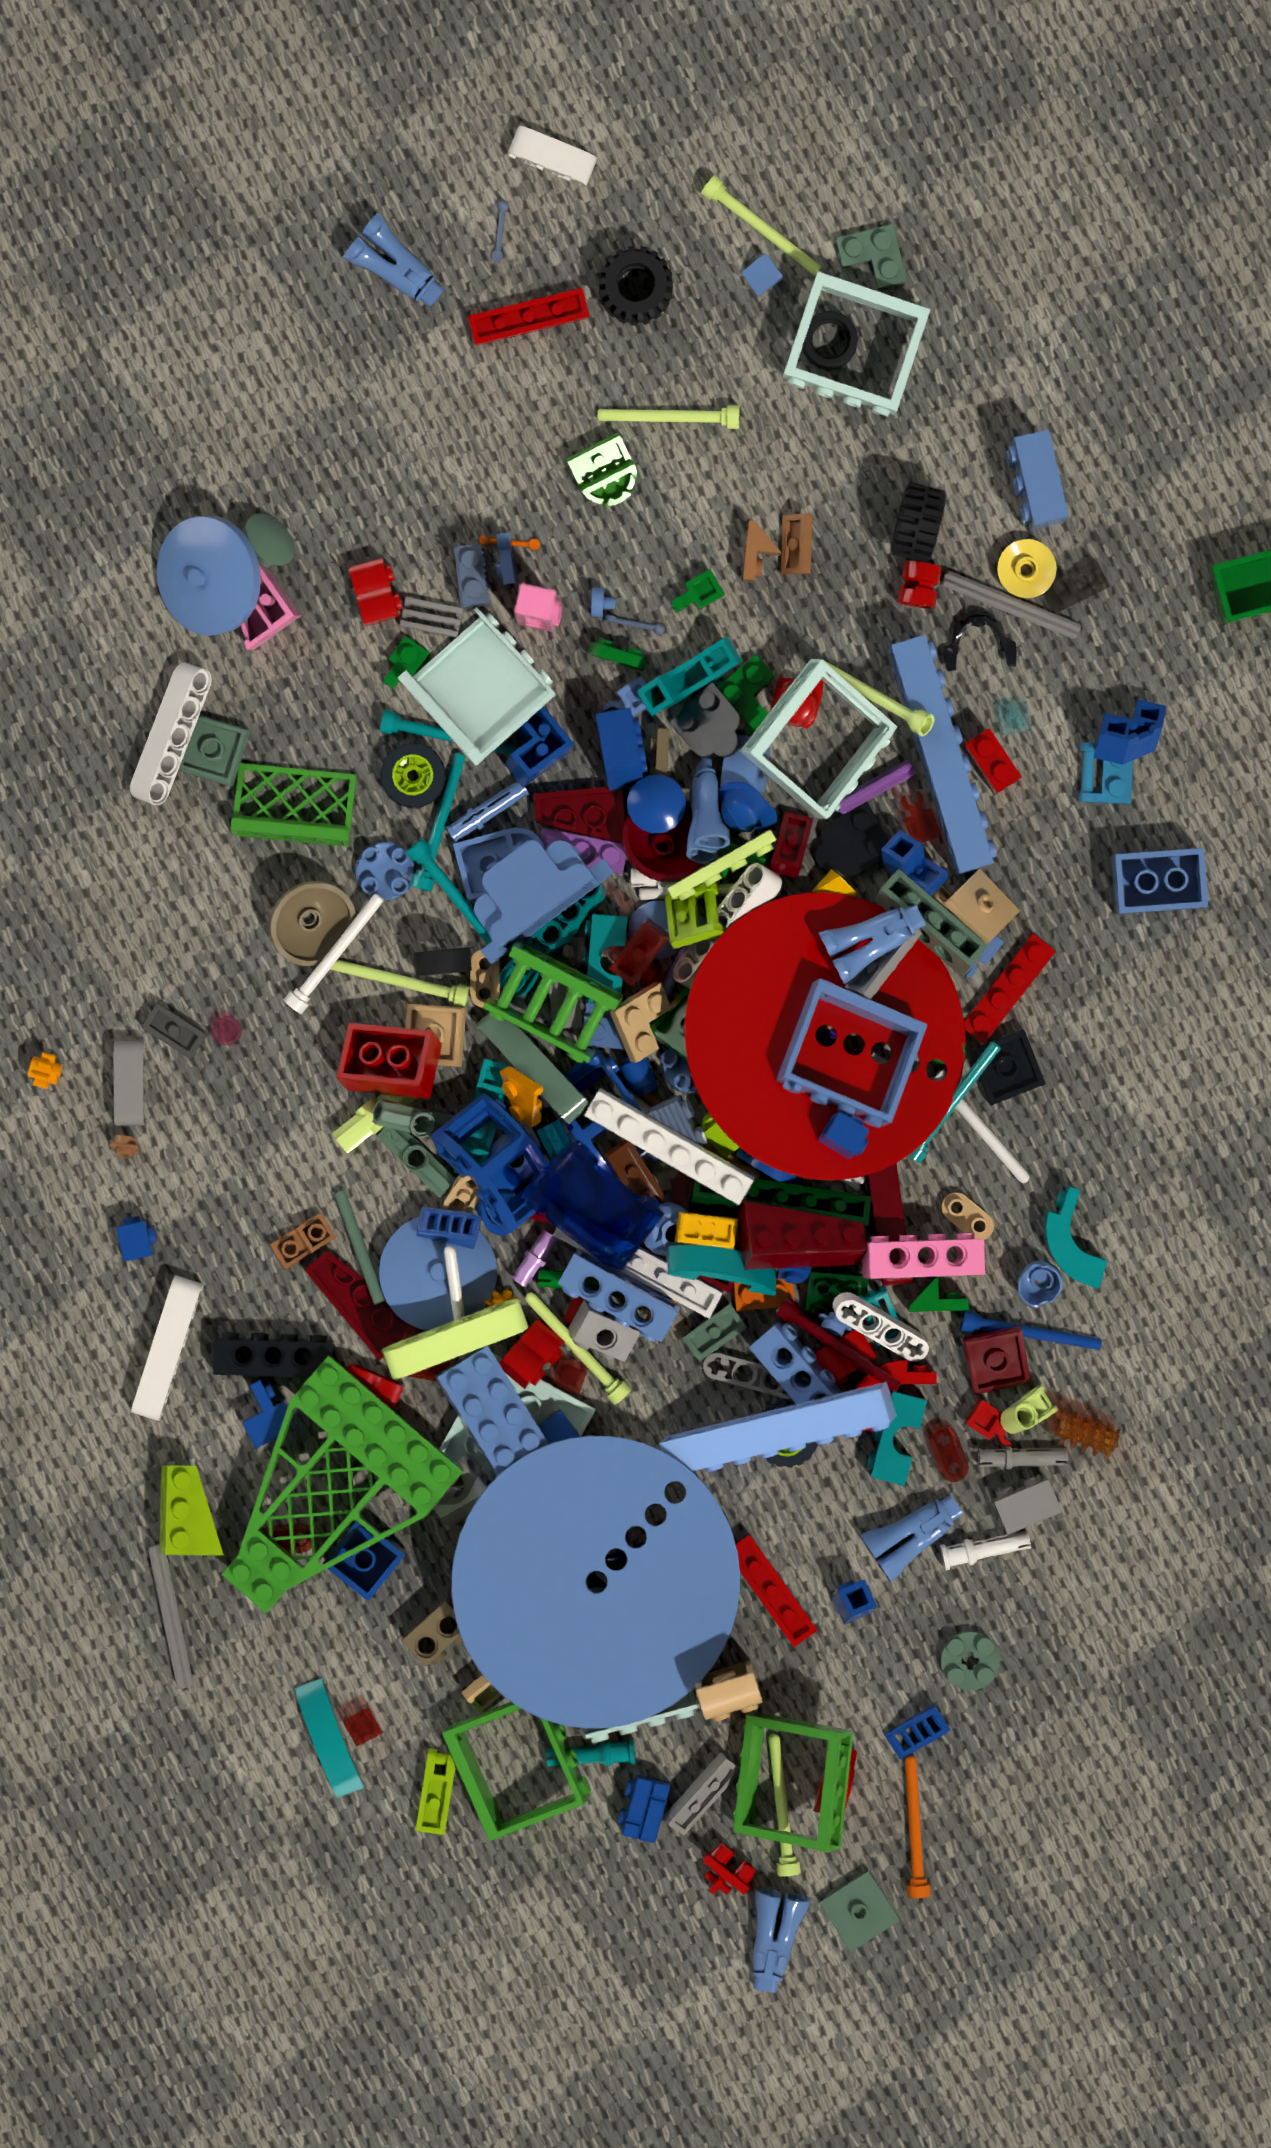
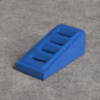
M422 1207L416 1236L474 1249L482 1216L467 1212ZM429 1217L435 1218L433 1230L427 1229ZM441 1220L446 1221L444 1231H439ZM453 1223L458 1224L456 1233L451 1232ZM464 1225L470 1226L468 1234H463Z
M933 1703L884 1735L901 1760L951 1730ZM929 1716L933 1718L938 1726L934 1731L926 1720ZM920 1721L928 1732V1735L924 1737L916 1726ZM910 1727L918 1738V1741L913 1743L906 1732V1729ZM901 1733L909 1746L906 1749L902 1748L896 1738V1735Z

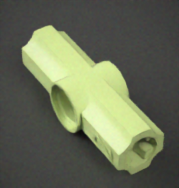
M387 1094L375 1096L355 1112L356 1115L334 1131L332 1135L341 1147L349 1153L362 1144L369 1136H374L382 1130L383 1126L373 1123V1110L380 1098L410 1105L417 1098Z

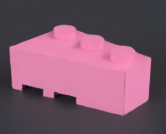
M260 563L261 585L258 601L252 614L241 625L247 650L256 649L301 616L270 569Z

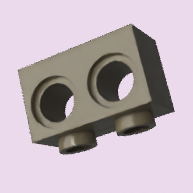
M447 1598L402 1638V1642L425 1667L430 1662L434 1665L440 1662L447 1655L445 1649L452 1642L458 1645L463 1641L458 1626L453 1631H445L441 1627L440 1622L445 1617H451L456 1621L453 1604ZM423 1637H430L435 1642V1648L431 1651H424L419 1646V1640Z

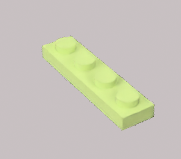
M771 830L765 832L667 888L672 900L679 897L680 901H683L696 893L694 887L704 882L707 887L722 878L720 872L730 867L732 872L748 864L745 859L748 856L756 853L760 857L774 849L771 843L776 841L774 834Z

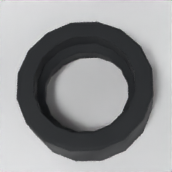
M834 311L818 313L811 319L802 346L804 355L810 363L820 369L833 370L843 367L850 362L857 349L858 334L856 327L850 318L842 313ZM823 324H836L846 333L847 346L843 353L837 357H823L813 347V334Z
M469 947L414 953L416 976L472 970Z

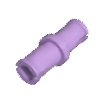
M543 1228L530 1250L527 1249L524 1253L526 1257L515 1274L512 1275L511 1278L526 1288L529 1286L530 1281L540 1266L544 1267L546 1264L545 1258L559 1240L553 1236L554 1233Z

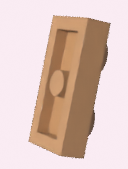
M805 513L783 515L781 574H811L812 515Z

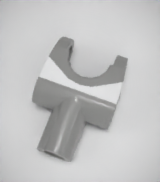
M469 1455L463 1456L457 1462L458 1466L464 1470L461 1474L464 1485L459 1487L451 1486L445 1496L434 1507L438 1516L449 1527L467 1519L478 1498L493 1481L488 1472Z

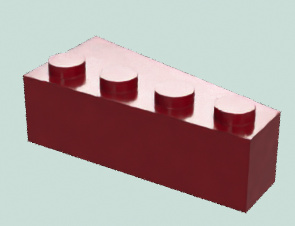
M747 1201L743 1202L737 1214L745 1270L860 1265L868 1250L864 1225L861 1222Z

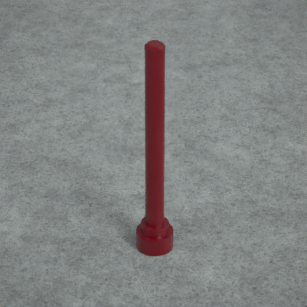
M789 1297L784 1301L775 1317L784 1323L787 1321L790 1324L796 1323L878 1382H887L888 1388L891 1391L896 1392L901 1382L803 1315L801 1309L797 1307V1302Z

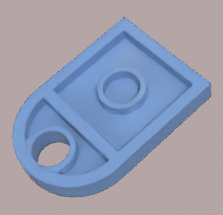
M516 827L454 843L453 847L467 900H475L484 894H488L482 885V877L488 871L486 868L490 863L499 858L503 860L511 854V848L521 841L534 840L545 848L542 839L528 829Z

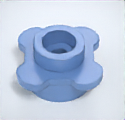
M830 1312L829 1316L819 1314V1318L823 1320L821 1327L833 1336L842 1337L844 1331L851 1332L852 1328L841 1322L835 1312Z

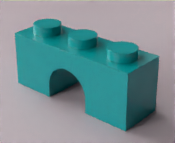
M592 914V920H586L585 938H590L589 950H583L582 967H588V977L622 993L623 976L611 975L605 972L601 966V956L609 947H625L628 917ZM588 997L585 998V1003H593L594 1001Z
M891 1391L890 1395L897 1416L889 1423L890 1427L874 1432L873 1440L878 1441L875 1453L869 1452L866 1469L870 1470L869 1475L871 1478L905 1486L912 1456L897 1451L893 1445V1437L898 1429L905 1426L920 1429L927 1399L900 1391Z

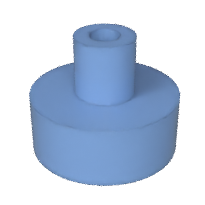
M593 587L591 617L603 618V609H615L616 597H604V588Z

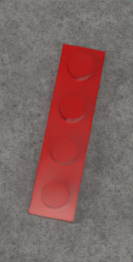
M583 288L468 316L475 346L590 318Z
M1032 933L964 1020L965 1031L984 1044L1056 951Z
M750 1533L736 1542L740 1573L792 1646L796 1647L817 1632L816 1626Z

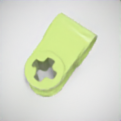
M1044 1384L1038 1385L1025 1393L1021 1399L1002 1412L1000 1417L1001 1425L1006 1432L1016 1434L1030 1429L1059 1410L1057 1405H1053L1044 1392ZM1017 1413H1018V1415H1019L1020 1418H1021V1423L1019 1422V1420H1018V1418H1017Z

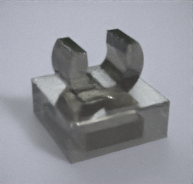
M649 1156L644 1158L645 1165L663 1194H668L673 1190L669 1179L676 1177L679 1171L660 1159L655 1162Z

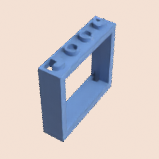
M818 979L811 985L776 1081L784 1084L783 1088L787 1091L797 1094L801 1091L811 1095L810 1100L822 1105L830 1103L838 1107V1112L840 1111L847 1116L848 1114H856L865 1118L864 1122L866 1124L880 1128L881 1125L885 1126L892 1123L928 1024L830 982ZM819 999L907 1036L880 1111L791 1074Z

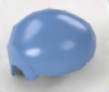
M1036 1261L1026 1265L1018 1276V1294L1024 1303L1034 1308H1038L1042 1304L1053 1303L1063 1289V1278L1058 1268L1045 1261ZM1035 1279H1036L1037 1281H1039L1041 1284H1043L1044 1286L1038 1285V1284L1035 1282Z

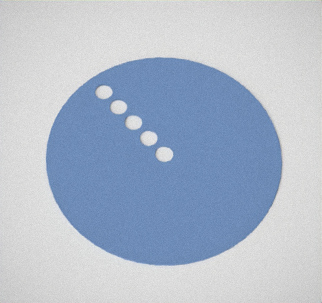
M585 1436L554 1442L532 1451L506 1468L488 1485L467 1516L459 1535L452 1567L451 1592L454 1614L464 1645L475 1665L499 1693L530 1714L553 1723L578 1728H610L642 1721L662 1712L687 1695L695 1687V1684L699 1683L706 1676L724 1649L734 1624L740 1594V1568L734 1536L727 1518L709 1489L692 1471L663 1451L644 1443L611 1436ZM677 1481L685 1487L686 1495L679 1503H670L665 1498L664 1490L670 1482ZM651 1504H660L666 1511L664 1522L658 1526L650 1525L645 1519V1511ZM633 1526L643 1528L647 1535L646 1542L639 1548H632L625 1541L627 1530ZM615 1548L623 1550L627 1556L626 1565L617 1571L608 1568L605 1562L607 1553ZM593 1571H600L607 1578V1586L600 1593H593L586 1587V1578Z

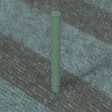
M346 1191L337 1192L334 1195L373 1303L375 1305L384 1302L385 1299Z

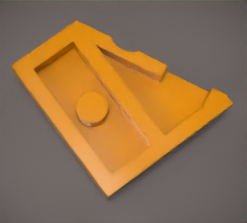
M507 1066L500 1071V1075L503 1081L502 1089L511 1105L509 1107L510 1114L517 1122L521 1121L532 1128L541 1122L540 1109H542V1101L537 1099V1096L543 1093V1087L514 1068Z

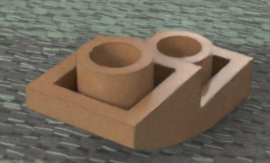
M319 1213L270 1244L269 1248L283 1270H286L335 1239L336 1236L322 1214Z

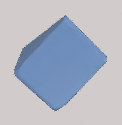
M767 253L763 254L741 272L758 297L782 281L783 278Z

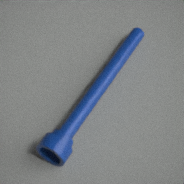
M963 1310L962 1318L964 1320L960 1324V1332L970 1334L973 1331L979 1332V1329L996 1331L1021 1326L1023 1337L1095 1350H1099L1102 1344L1100 1338L981 1318V1314H976L975 1310Z

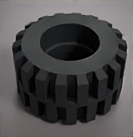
M628 246V250L623 251L620 249L616 251L615 256H610L607 259L606 265L601 269L599 293L605 309L607 308L610 316L613 318L617 317L619 322L623 324L629 322L631 326H638V323L646 325L654 318L657 320L661 313L666 311L673 292L672 272L667 267L665 259H661L658 256L659 253L654 250L652 252L647 251V247L643 246L640 249ZM631 270H640L647 273L652 278L654 284L652 294L645 300L638 302L627 300L620 294L618 289L619 280L622 275Z
M912 482L906 486L892 538V555L925 563L931 559L946 503L945 490Z

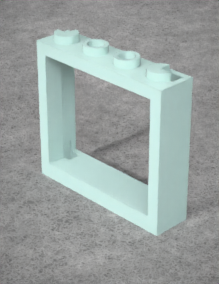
M817 272L782 378L788 379L787 383L794 385L796 388L804 389L805 385L815 388L816 394L826 398H832L833 395L844 398L843 403L860 408L861 404L871 407V412L877 415L881 414L887 417L889 414L895 415L931 309ZM821 291L916 322L891 400L795 368Z
M810 659L740 752L816 818L828 819L834 811L840 809V802L845 795L850 794L857 787L858 778L861 774L874 765L876 761L875 756L880 749L889 745L891 742L889 739L897 729V726L822 659ZM822 679L874 725L875 728L816 803L762 755Z

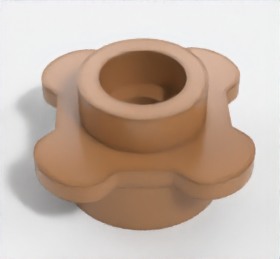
M116 1135L114 1136V1141L109 1144L111 1146L110 1150L115 1151L114 1155L118 1157L131 1158L132 1154L139 1155L138 1140L136 1138Z

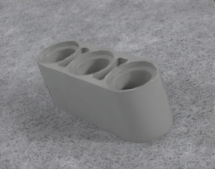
M145 1040L114 1041L115 1126L146 1125V1117H144L146 1088H143V1078H146V1058H143V1048H146Z

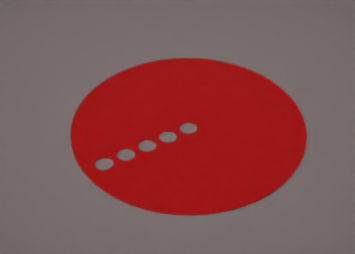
M828 892L802 893L776 899L755 908L731 925L713 944L704 957L689 992L684 1025L685 1050L689 1070L702 1103L716 1124L739 1148L771 1168L790 1175L816 1180H846L879 1172L898 1163L913 1153L937 1129L953 1102L954 1091L962 1077L965 1061L962 1043L966 1047V1036L961 1003L955 985L941 959L917 939L913 947L881 985L878 992L871 998L876 1003L928 1024L917 1052L919 1066L914 1072L909 1074L892 1123L885 1126L881 1125L880 1128L866 1124L864 1122L865 1118L854 1114V1116L864 1122L863 1126L870 1130L866 1136V1139L869 1141L860 1155L856 1154V1156L847 1159L818 1141L830 1117L838 1112V1107L830 1103L822 1105L810 1100L811 1095L801 1091L799 1094L792 1093L783 1088L784 1084L776 1081L812 983L822 979L846 989V984L843 983L833 960L849 954L873 940V938L864 940L831 958L819 933L830 929L852 926L887 912L883 907L864 899ZM819 999L791 1074L880 1111L907 1036ZM822 1025H829L836 1032V1041L831 1046H822L816 1040V1031ZM849 1034H857L864 1041L863 1051L858 1055H851L844 1049L843 1041ZM878 1042L886 1043L892 1052L891 1059L885 1064L875 1062L871 1056V1049ZM931 1060H940L946 1066V1076L940 1081L930 1079L926 1073V1066Z

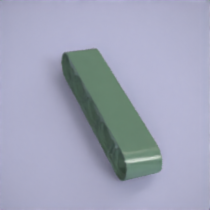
M488 1013L476 1024L520 1073L543 1087V1093L540 1095L568 1124L575 1120L590 1105L585 1097L519 1026L506 1019L504 1021L494 1019Z

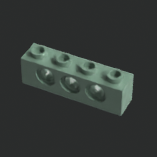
M900 869L880 888L874 899V902L886 911L899 909L900 907L906 909L916 904L926 923V926L919 929L922 934L918 940L961 977H964L988 948L984 941Z

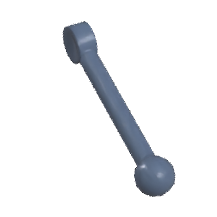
M501 200L497 205L500 210L495 251L491 255L492 260L495 262H500L503 259L501 252L505 212L509 209V204L505 200Z
M611 615L604 616V621L652 630L657 635H661L665 631V627L661 623L652 625Z

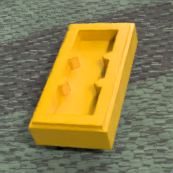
M678 1212L675 1242L734 1249L738 1219Z

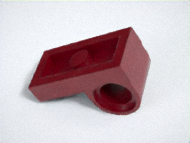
M785 811L769 867L771 871L792 878H798L814 818Z

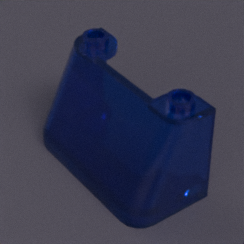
M576 1140L575 1143L568 1141L527 1187L520 1199L612 1269L623 1271L665 1213L658 1208L660 1202L649 1194H646L644 1197L635 1194L596 1164L589 1155L591 1149L579 1140Z

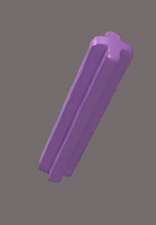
M905 760L858 786L850 794L845 795L840 802L841 807L838 811L841 814H846L916 774L914 765L910 760Z

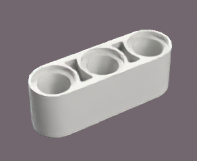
M518 126L507 153L511 158L519 157L524 159V163L540 170L543 168L551 170L553 175L570 181V179L580 182L579 185L583 187L587 186L597 161V157L584 150L524 126Z

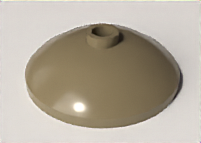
M308 881L298 884L284 893L273 908L269 923L271 940L278 952L288 961L302 966H317L356 918L355 908L346 893L331 883ZM307 913L312 914L309 920H303Z

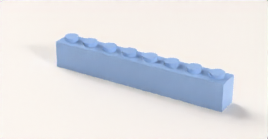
M887 1382L669 1435L659 1442V1447L661 1451L678 1460L694 1474H696V1470L706 1468L707 1472L723 1468L724 1463L732 1461L734 1465H740L751 1460L750 1457L761 1455V1458H769L777 1455L778 1450L788 1448L789 1452L805 1448L806 1443L816 1441L817 1445H822L833 1441V1437L843 1434L845 1438H851L862 1433L861 1430L872 1428V1431H880L890 1427L889 1423L897 1415Z

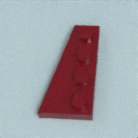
M328 1251L304 1270L378 1361L384 1357L382 1350L385 1347L406 1339L418 1329L400 1319L389 1307L386 1300L374 1305L365 1279Z

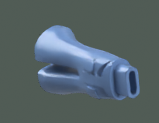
M377 213L366 225L361 235L382 250L396 264L393 265L381 257L359 236L347 249L343 258L378 275L403 294L415 299L416 302L421 300L431 307L445 289L435 282L437 278L397 239L384 218Z
M702 759L696 766V773L692 778L689 803L692 809V822L688 834L686 855L690 860L700 864L716 861L719 857L718 849L727 847L730 843L729 829L723 824L718 808L719 784L717 772L712 769L711 759Z
M914 904L906 909L900 907L899 909L879 914L864 922L844 928L826 930L819 934L831 958L864 940L873 938L865 946L833 960L843 983L846 984L871 962L900 946L912 935H916L915 931L926 926V923L917 905Z
M949 1495L942 1501L937 1499L935 1502L920 1507L897 1522L867 1531L859 1536L876 1559L899 1541L913 1534L903 1545L876 1560L888 1580L892 1582L919 1553L942 1537L951 1526L953 1527L955 1525L953 1521L962 1516L963 1512L954 1498Z
M756 1887L757 1929L753 1952L752 1975L755 1976L753 1988L776 1993L778 1981L783 1980L797 1930L809 1908L811 1898L801 1894L785 1893L778 1935L774 1937L775 1922L782 1895L781 1891Z

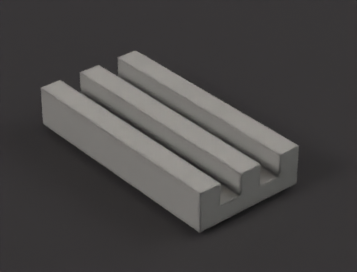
M405 597L399 626L457 638L463 608ZM410 604L455 613L456 618L410 610ZM408 616L451 624L454 625V628L449 630L409 622L407 619Z

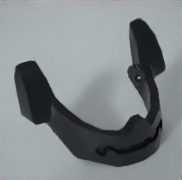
M977 610L966 613L954 626L952 643L949 646L943 647L945 668L947 671H954L956 669L958 644L964 631L970 626L982 627L983 625H988L995 630L1000 638L999 645L1001 646V651L1005 653L1009 667H1015L1017 664L1016 642L1006 639L1002 624L989 612Z

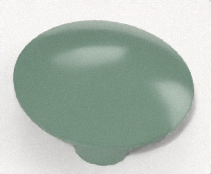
M262 513L254 514L247 520L246 526L241 531L252 544L261 565L267 568L272 565L282 566L288 564L293 559L295 554L294 541L280 521Z

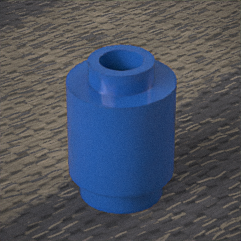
M628 1056L622 1059L624 1065L620 1066L619 1069L630 1091L635 1092L637 1098L658 1088L655 1082L658 1079L647 1057L637 1063L630 1062Z

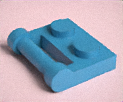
M1081 742L1080 752H1083L1081 793H1078V802L1131 804L1133 760L1123 765L1102 760L1101 794L1093 793L1096 743Z

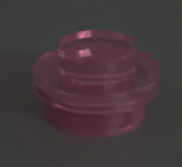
M223 1016L215 1021L212 1027V1034L218 1043L232 1045L240 1039L242 1027L234 1017Z

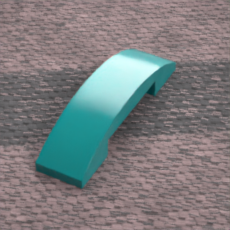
M484 1058L473 1101L485 1093L493 1100L497 1098L503 1103L505 1093L502 1089L503 1081L500 1071L510 1065ZM491 1120L460 1145L479 1166L488 1159L497 1125Z
M674 1245L667 1248V1273L670 1276L695 1280L701 1275L746 1284L747 1291L771 1296L776 1294L775 1269L745 1270L741 1251L704 1245Z
M320 1678L294 1688L313 1745L336 1798L364 1788L333 1711L332 1702L323 1679Z

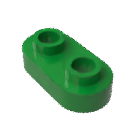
M598 638L597 643L590 642L587 654L644 671L647 659L642 657L643 651L631 647H626L625 651L614 648L615 643Z

